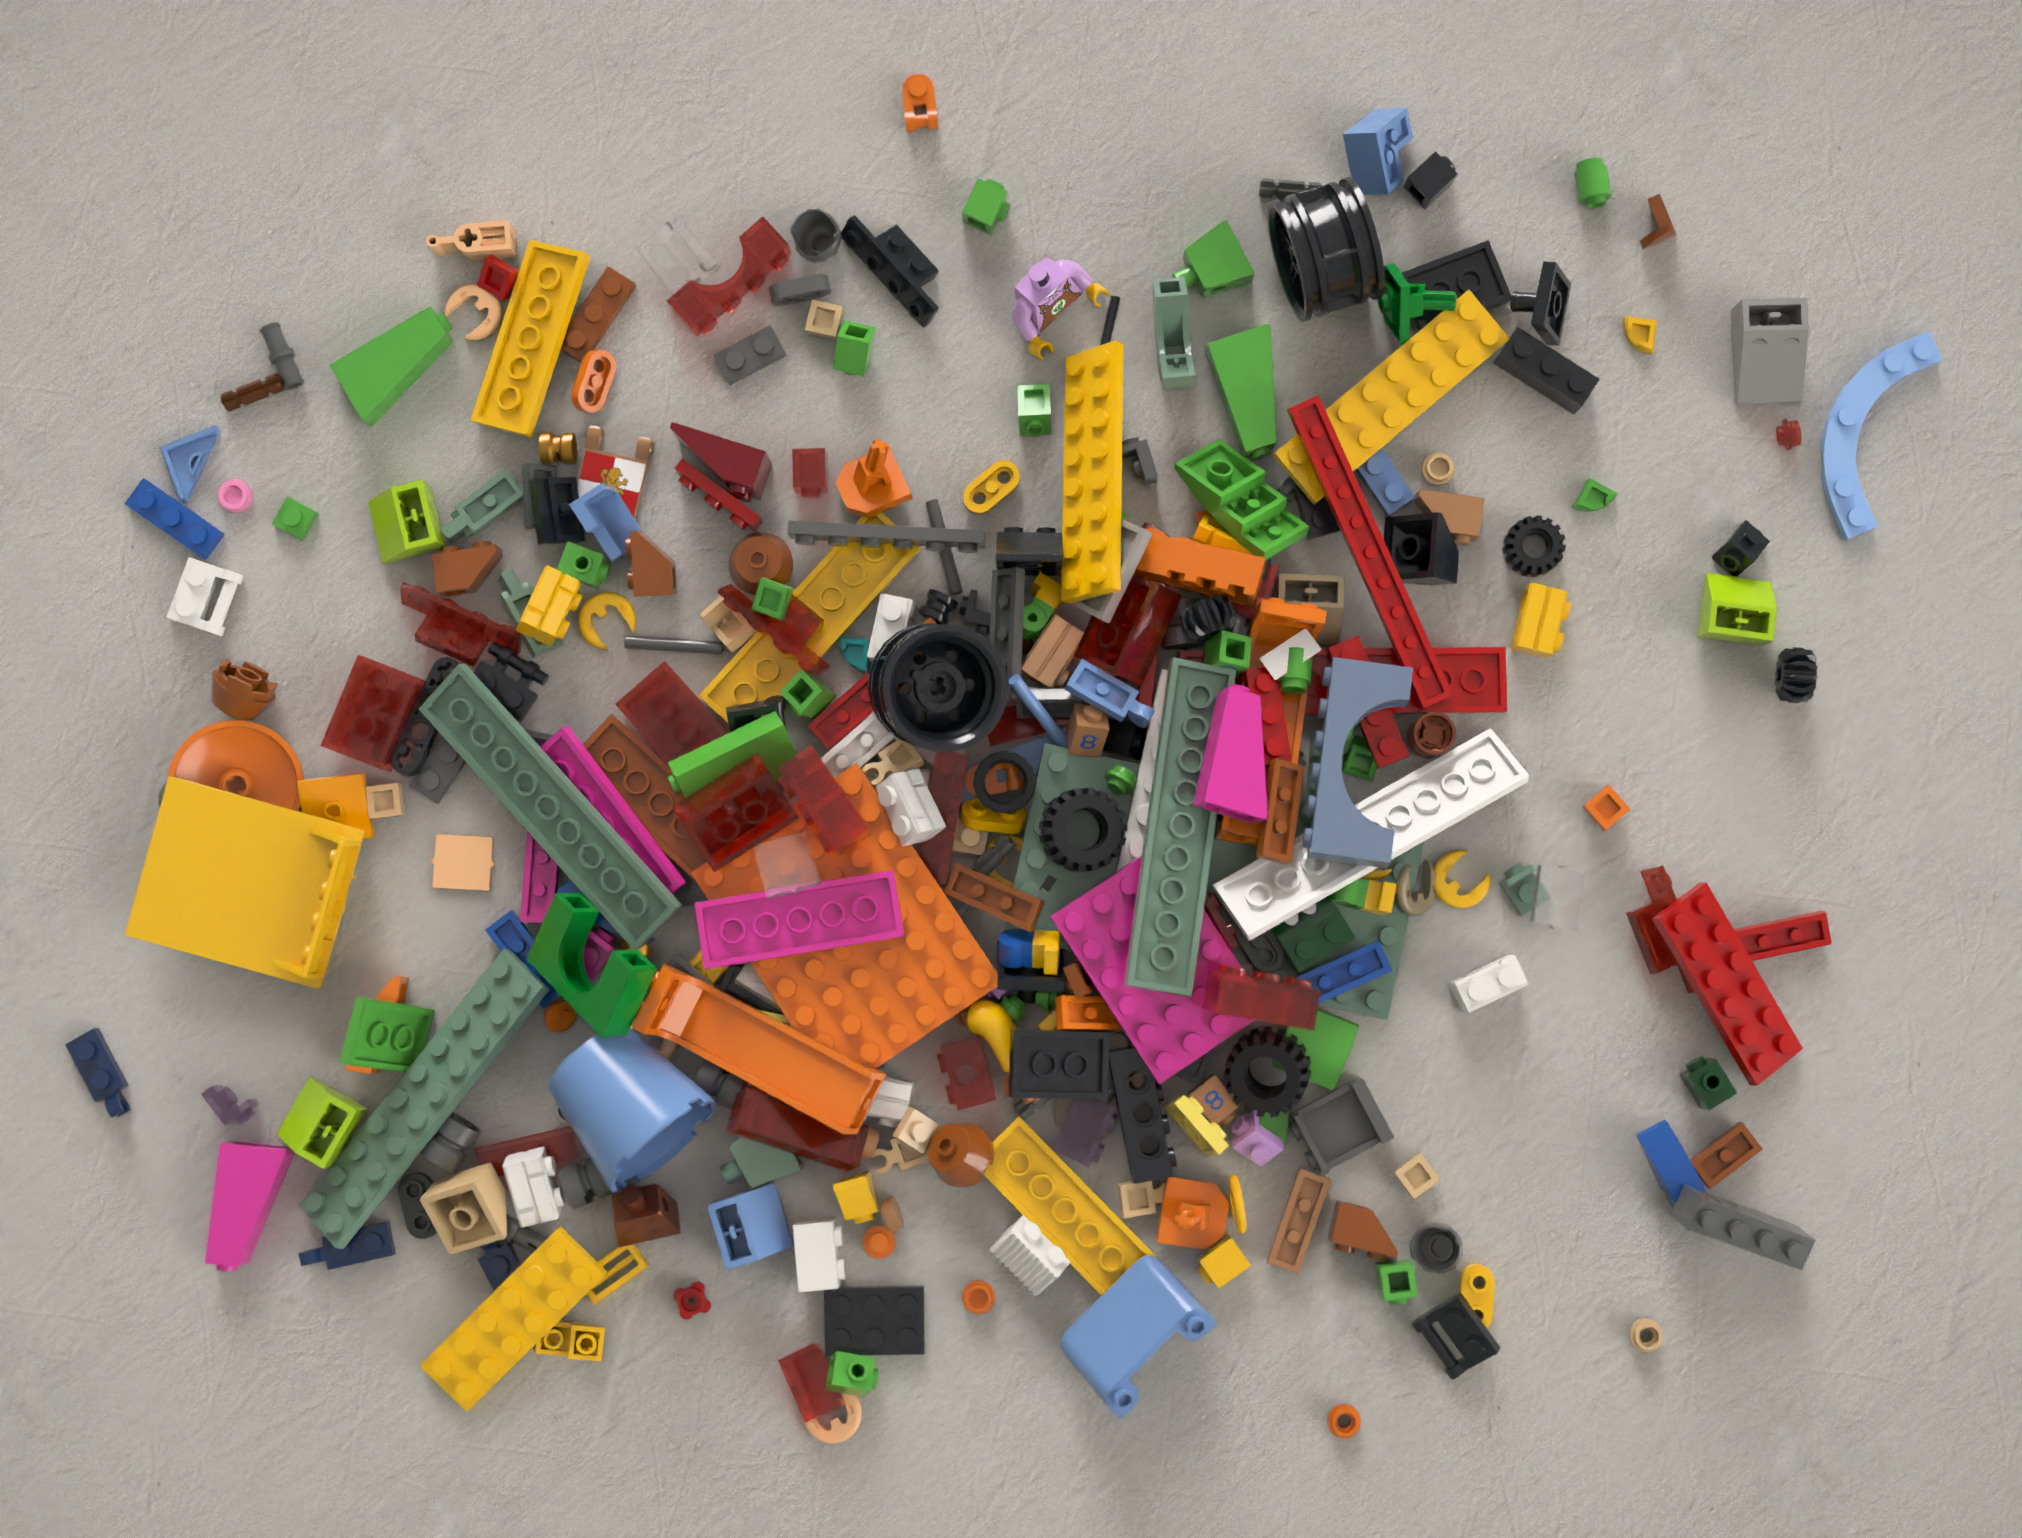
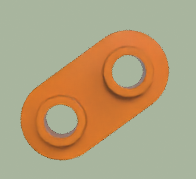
M595 349L585 354L571 392L572 403L579 411L594 413L603 407L616 371V361L610 352ZM595 361L598 365L596 370H594ZM586 391L587 398L584 401V392Z

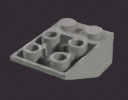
M1807 298L1742 299L1731 309L1736 405L1802 402L1809 333Z

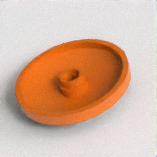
M228 720L208 725L195 732L180 746L170 764L168 776H174L295 811H299L301 807L297 782L304 780L297 755L279 734L258 723Z

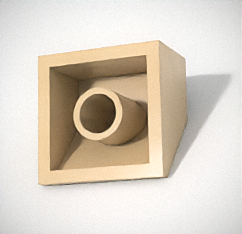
M491 1162L436 1179L419 1199L449 1255L502 1240L507 1236L506 1190Z

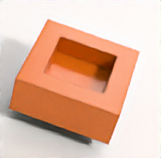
M1610 785L1603 787L1581 806L1602 831L1609 829L1630 810Z

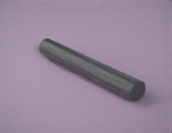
M938 499L925 502L932 528H945ZM945 547V551L939 552L950 595H957L962 593L963 590L951 547Z
M626 635L624 647L628 649L722 654L723 642Z

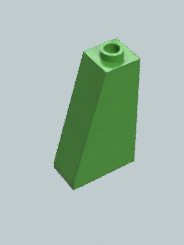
M429 306L330 364L358 415L369 426L375 424L454 342L449 334V331L453 328L443 312L437 314Z
M1269 323L1208 343L1205 351L1241 454L1246 458L1252 456L1253 460L1270 455V450L1274 449L1277 443L1271 328Z
M773 711L668 762L673 775L667 778L675 794L677 795L682 792L687 803L797 781L806 778L807 775L784 724L777 713Z

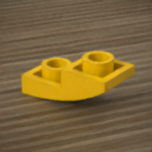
M560 1320L536 1343L535 1354L568 1356V1359L602 1361L605 1327Z

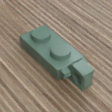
M505 469L454 507L456 510L450 514L453 520L440 530L451 543L463 535L470 538L523 500V490L509 471Z
M510 569L500 574L498 582L504 591L500 593L502 604L515 627H517L534 591V587L529 586L527 582L521 584L513 569ZM519 632L533 658L561 646L564 642L563 639L556 638L553 645L548 646L535 640L533 637L530 638Z

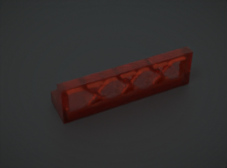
M936 751L929 791L946 828L928 841L921 842L919 850L920 858L940 885H947L969 756V753L958 751Z

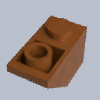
M630 531V538L625 539L626 556L631 557L632 570L627 571V585L629 590H633V596L677 594L675 561L642 531Z
M480 541L473 543V548L460 550L459 546H448L441 548V553L431 554L436 593L443 597L477 592L503 557L502 549L496 544L492 545L491 541Z
M1336 1200L1328 1234V1240L1336 1243L1334 1249L1354 1254L1355 1248L1368 1251L1367 1257L1385 1262L1387 1261V1256L1397 1258L1398 1251L1370 1208Z

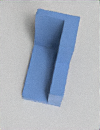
M1389 108L1372 110L1343 133L1351 177L1357 183L1363 195L1389 194L1404 181L1398 150L1413 139L1408 109Z
M602 483L569 504L586 532L595 535L610 561L618 562L626 557L625 539L630 538V531H642L614 486Z

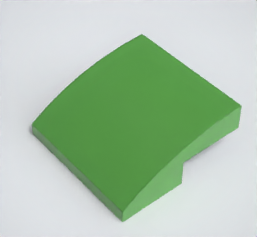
M1296 1003L1284 1035L1290 1037L1292 1034L1298 1038L1296 1042L1298 1046L1304 1044L1307 1049L1305 1056H1310L1311 1061L1309 1081L1334 1091L1355 1040L1359 1024L1314 1006L1300 1011ZM1273 1060V1067L1285 1071L1279 1062Z

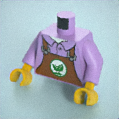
M1046 257L1040 263L1032 265L1028 274L1014 288L1016 301L1012 310V320L1025 341H1030L1028 345L1029 353L1042 361L1044 360L1041 356L1042 347L1050 353H1053L1054 348L1051 343L1039 338L1037 335L1041 334L1083 294L1082 290H1086L1087 299L1097 307H1101L1096 301L1099 293L1103 292L1110 298L1109 291L1099 283H1092L1093 278L1075 261L1058 260L1054 263L1049 257Z

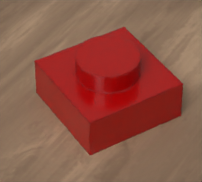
M494 255L485 257L477 286L502 301L509 299L518 269Z

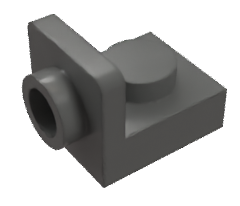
M1138 437L1122 441V459L1136 456V459L1131 460L1136 478L1142 477L1144 485L1157 482L1158 474L1147 439L1139 441Z

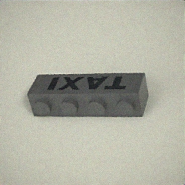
M1685 1184L1671 1212L1674 1218L1691 1231L1799 1270L1803 1269L1816 1241L1797 1225Z

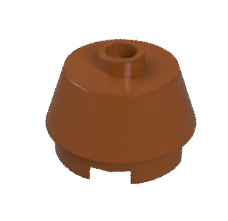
M767 532L751 533L743 537L736 543L729 557V571L733 581L741 590L751 595H756L760 578L764 577L785 585L790 579L793 570V557L787 544L778 536Z
M225 659L221 661L219 668L215 669L212 673L211 702L216 708L230 717L253 720L275 700V690L278 684L270 683L267 680L269 673L258 666L244 662L243 666L240 667L231 665L230 659Z
M975 1123L947 1124L940 1127L931 1137L928 1145V1158L938 1177L945 1184L953 1187H969L979 1183L982 1180L979 1177L985 1172L988 1164H993L994 1146L984 1129Z

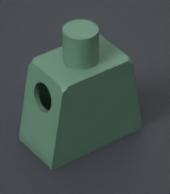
M774 1112V1113H772V1114H774L775 1119H776V1121H777V1123H778L780 1120H779V1118H778L776 1112ZM767 1116L759 1123L756 1134L747 1132L730 1145V1150L735 1159L719 1167L725 1181L730 1184L745 1176L749 1186L752 1188L802 1170L804 1165L795 1148L788 1145L790 1139L784 1127L780 1129L785 1144L777 1142L775 1134L769 1138L760 1136L772 1127Z

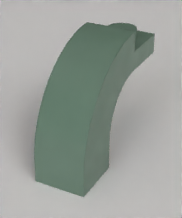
M1185 277L1152 279L1154 329L1160 381H1162L1164 389H1182L1196 386V373L1190 345L1188 292Z

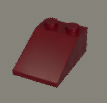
M671 423L670 429L678 441L729 491L733 492L732 496L745 502H751L752 498L761 500L772 467L766 451L678 423Z

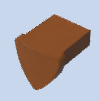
M1660 194L1647 199L1659 229L1639 240L1643 249L1677 236Z

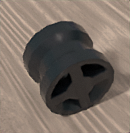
M929 589L927 593L928 600L925 605L919 608L918 613L926 619L931 617L937 624H948V616L951 611L956 609L958 602L940 591Z

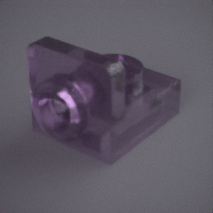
M222 1085L211 1086L201 1094L224 1125L235 1123L238 1126L242 1125L255 1115L253 1109L260 1104L254 1098L248 1099L238 1106L236 1104L238 1098L229 1087H223Z

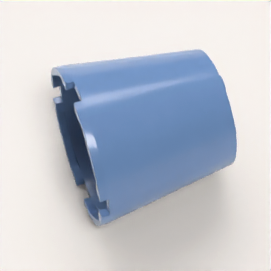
M631 1027L628 1034L604 1038L595 1034L563 1060L548 1084L550 1093L604 1183L613 1193L623 1191L627 1187L625 1183L630 1180L638 1184L670 1161L697 1135L694 1128L700 1121L703 1123L708 1122L716 1109V1102L710 1095Z

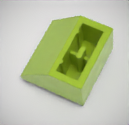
M421 479L390 487L368 501L383 564L435 552L446 547L444 535L440 530L442 527L432 487Z
M1705 573L1697 637L1763 646L1774 640L1777 605L1772 583L1770 581Z
M310 1076L278 1130L277 1135L296 1154L322 1169L333 1166L337 1157L347 1146L368 1108Z

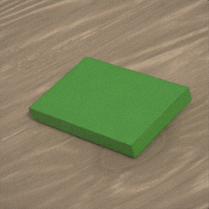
M356 997L339 1062L351 1066L406 1072L426 1046L435 1010L415 1005Z

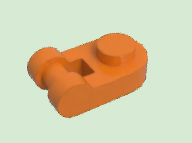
M923 74L909 76L903 83L902 88L907 132H916V128L929 127V130L938 129L932 81ZM927 108V114H914L915 109Z
M1000 763L989 769L985 778V786L991 796L1023 789L1024 779L1020 778L1018 767L1010 763ZM979 764L972 766L965 775L966 788L974 796H976L973 786L974 774ZM1005 769L1008 781L998 783L996 771Z

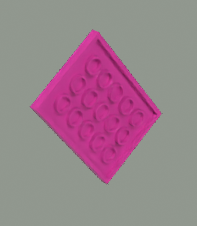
M1141 855L1049 917L1156 1082L1161 1084L1268 1012L1269 1009L1205 910L1203 911L1191 997L1123 986Z

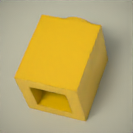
M1227 1235L1197 1257L1201 1263V1266L1197 1268L1198 1272L1208 1285L1214 1282L1218 1289L1251 1266L1230 1235Z

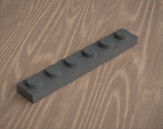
M788 520V535L790 539H795V543L799 545H815V540L828 541V545L834 547H846L848 542H858L860 547L872 549L880 548V544H893V548L897 550H912L913 545L926 546L925 550L933 552H943L945 547H958V552L977 553L978 549H985V530Z

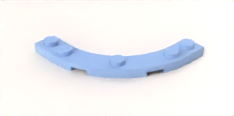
M1930 331L1901 342L1867 362L1845 384L1828 414L1820 446L1823 469L1821 481L1830 511L1844 541L1878 527L1863 494L1857 473V443L1862 424L1874 402L1892 384L1943 360Z

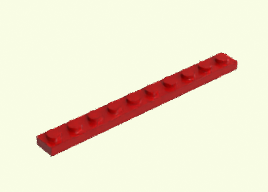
M1319 395L1288 408V415L1401 666L1413 668L1411 689L1420 709L1429 707L1452 696L1453 693Z

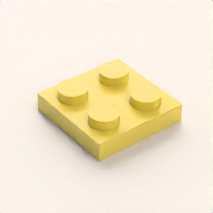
M1185 1095L1172 1098L1163 1106L1166 1112L1206 1157L1219 1155L1229 1146L1224 1141L1226 1137L1224 1131L1215 1122L1209 1123L1201 1114L1204 1112V1109L1192 1096L1187 1098Z

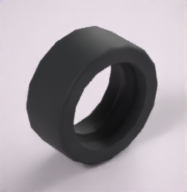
M1009 751L992 753L983 759L975 771L973 781L976 797L983 806L993 812L1006 814L1018 811L1028 804L1035 792L1036 785L1034 770L1029 762L1019 754ZM1010 763L1021 771L1024 786L1020 795L1014 800L1008 802L997 801L987 792L985 778L989 769L996 764Z

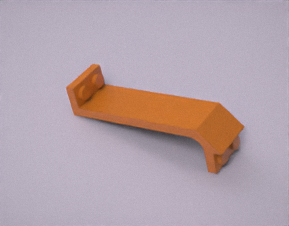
M1257 597L1248 637H1252L1249 669L1266 668L1260 658L1303 629H1307L1316 641L1317 635L1325 625L1327 611L1312 604L1304 603L1298 605L1287 603L1279 598L1264 599ZM1242 676V679H1241V685H1242V686H1244L1243 676ZM1281 691L1292 763L1298 764L1307 692L1303 694H1290ZM1268 767L1265 768V779H1266V781H1267ZM1222 815V819L1216 826L1214 839L1257 847L1261 822L1251 824Z
M663 964L661 970L654 975L649 986L651 990L646 1000L640 1005L635 1016L636 1020L632 1026L633 1029L642 1034L661 1036L681 1045L842 1134L858 1133L887 1074L875 1068L864 1067L719 988Z

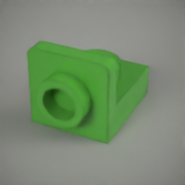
M1049 384L1017 385L1019 434L1021 436L1051 434Z

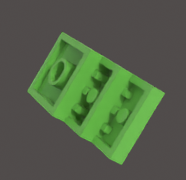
M1221 439L1175 463L1174 469L1198 501L1236 541L1254 556L1263 557L1266 561L1307 536L1309 525L1286 510L1288 499L1264 482L1266 471Z

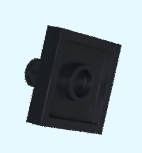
M1543 261L1537 293L1514 291L1511 296L1510 307L1512 312L1533 313L1531 325L1546 345L1559 346L1571 283L1556 262Z
M997 940V990H1018V998L1026 1004L1035 1003L1037 991L1064 992L1063 949H1060L1057 975L1044 974V968L1025 966L1008 968L1001 965L998 961Z

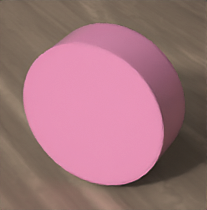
M231 479L225 481L219 487L217 498L224 509L232 513H241L250 507L253 493L244 482Z

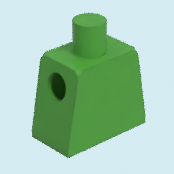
M1225 220L1184 250L1183 261L1186 267L1173 273L1172 277H1185L1187 288L1196 284L1201 295L1207 297L1251 283L1255 272L1228 221Z

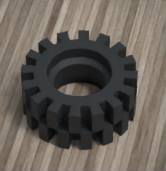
M1536 515L1534 518L1528 516L1518 521L1508 531L1503 541L1505 546L1502 549L1503 554L1506 553L1507 558H1505L1506 563L1513 565L1511 569L1514 572L1519 570L1522 576L1531 575V577H1538L1541 574L1548 573L1562 560L1564 556L1562 553L1566 550V545H1563L1565 536L1564 534L1560 535L1559 530L1561 528L1558 524L1556 526L1551 524L1552 519L1547 518L1544 520L1539 515ZM1531 534L1538 535L1545 541L1546 551L1542 557L1531 558L1524 553L1522 542L1526 536Z

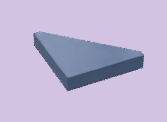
M215 425L159 447L179 501L183 504L189 502L220 434L219 428Z

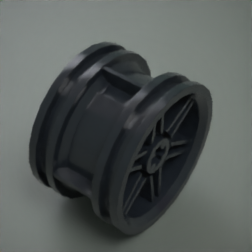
M1347 177L1341 179L1339 184L1331 182L1301 193L1285 196L1282 202L1278 199L1268 202L1267 226L1276 268L1288 302L1301 322L1311 320L1312 314L1316 317H1321L1329 312L1355 304L1366 303L1369 297L1372 300L1383 297L1385 292V270L1380 242L1365 197L1354 179Z
M923 623L904 628L883 643L871 664L867 688L870 705L876 718L893 736L906 743L931 751L953 752L979 743L992 732L1001 719L1007 703L1008 679L1006 668L999 653L987 639L976 631L959 625ZM949 651H954L957 654V661L952 664L946 659V654ZM917 652L923 653L922 665H917L913 660V656ZM966 679H972L974 682V688L971 691L965 690ZM930 680L936 681V684L939 686L937 692H931L932 688L928 686ZM901 682H907L910 685V690L904 695L898 691V685ZM956 708L959 710V717L952 721L949 719L948 713ZM919 710L925 711L924 722H918L915 718Z

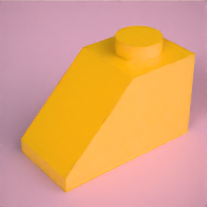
M870 1170L839 1178L833 1184L845 1221L854 1219V1223L858 1224L874 1219L873 1213L878 1212L880 1208Z

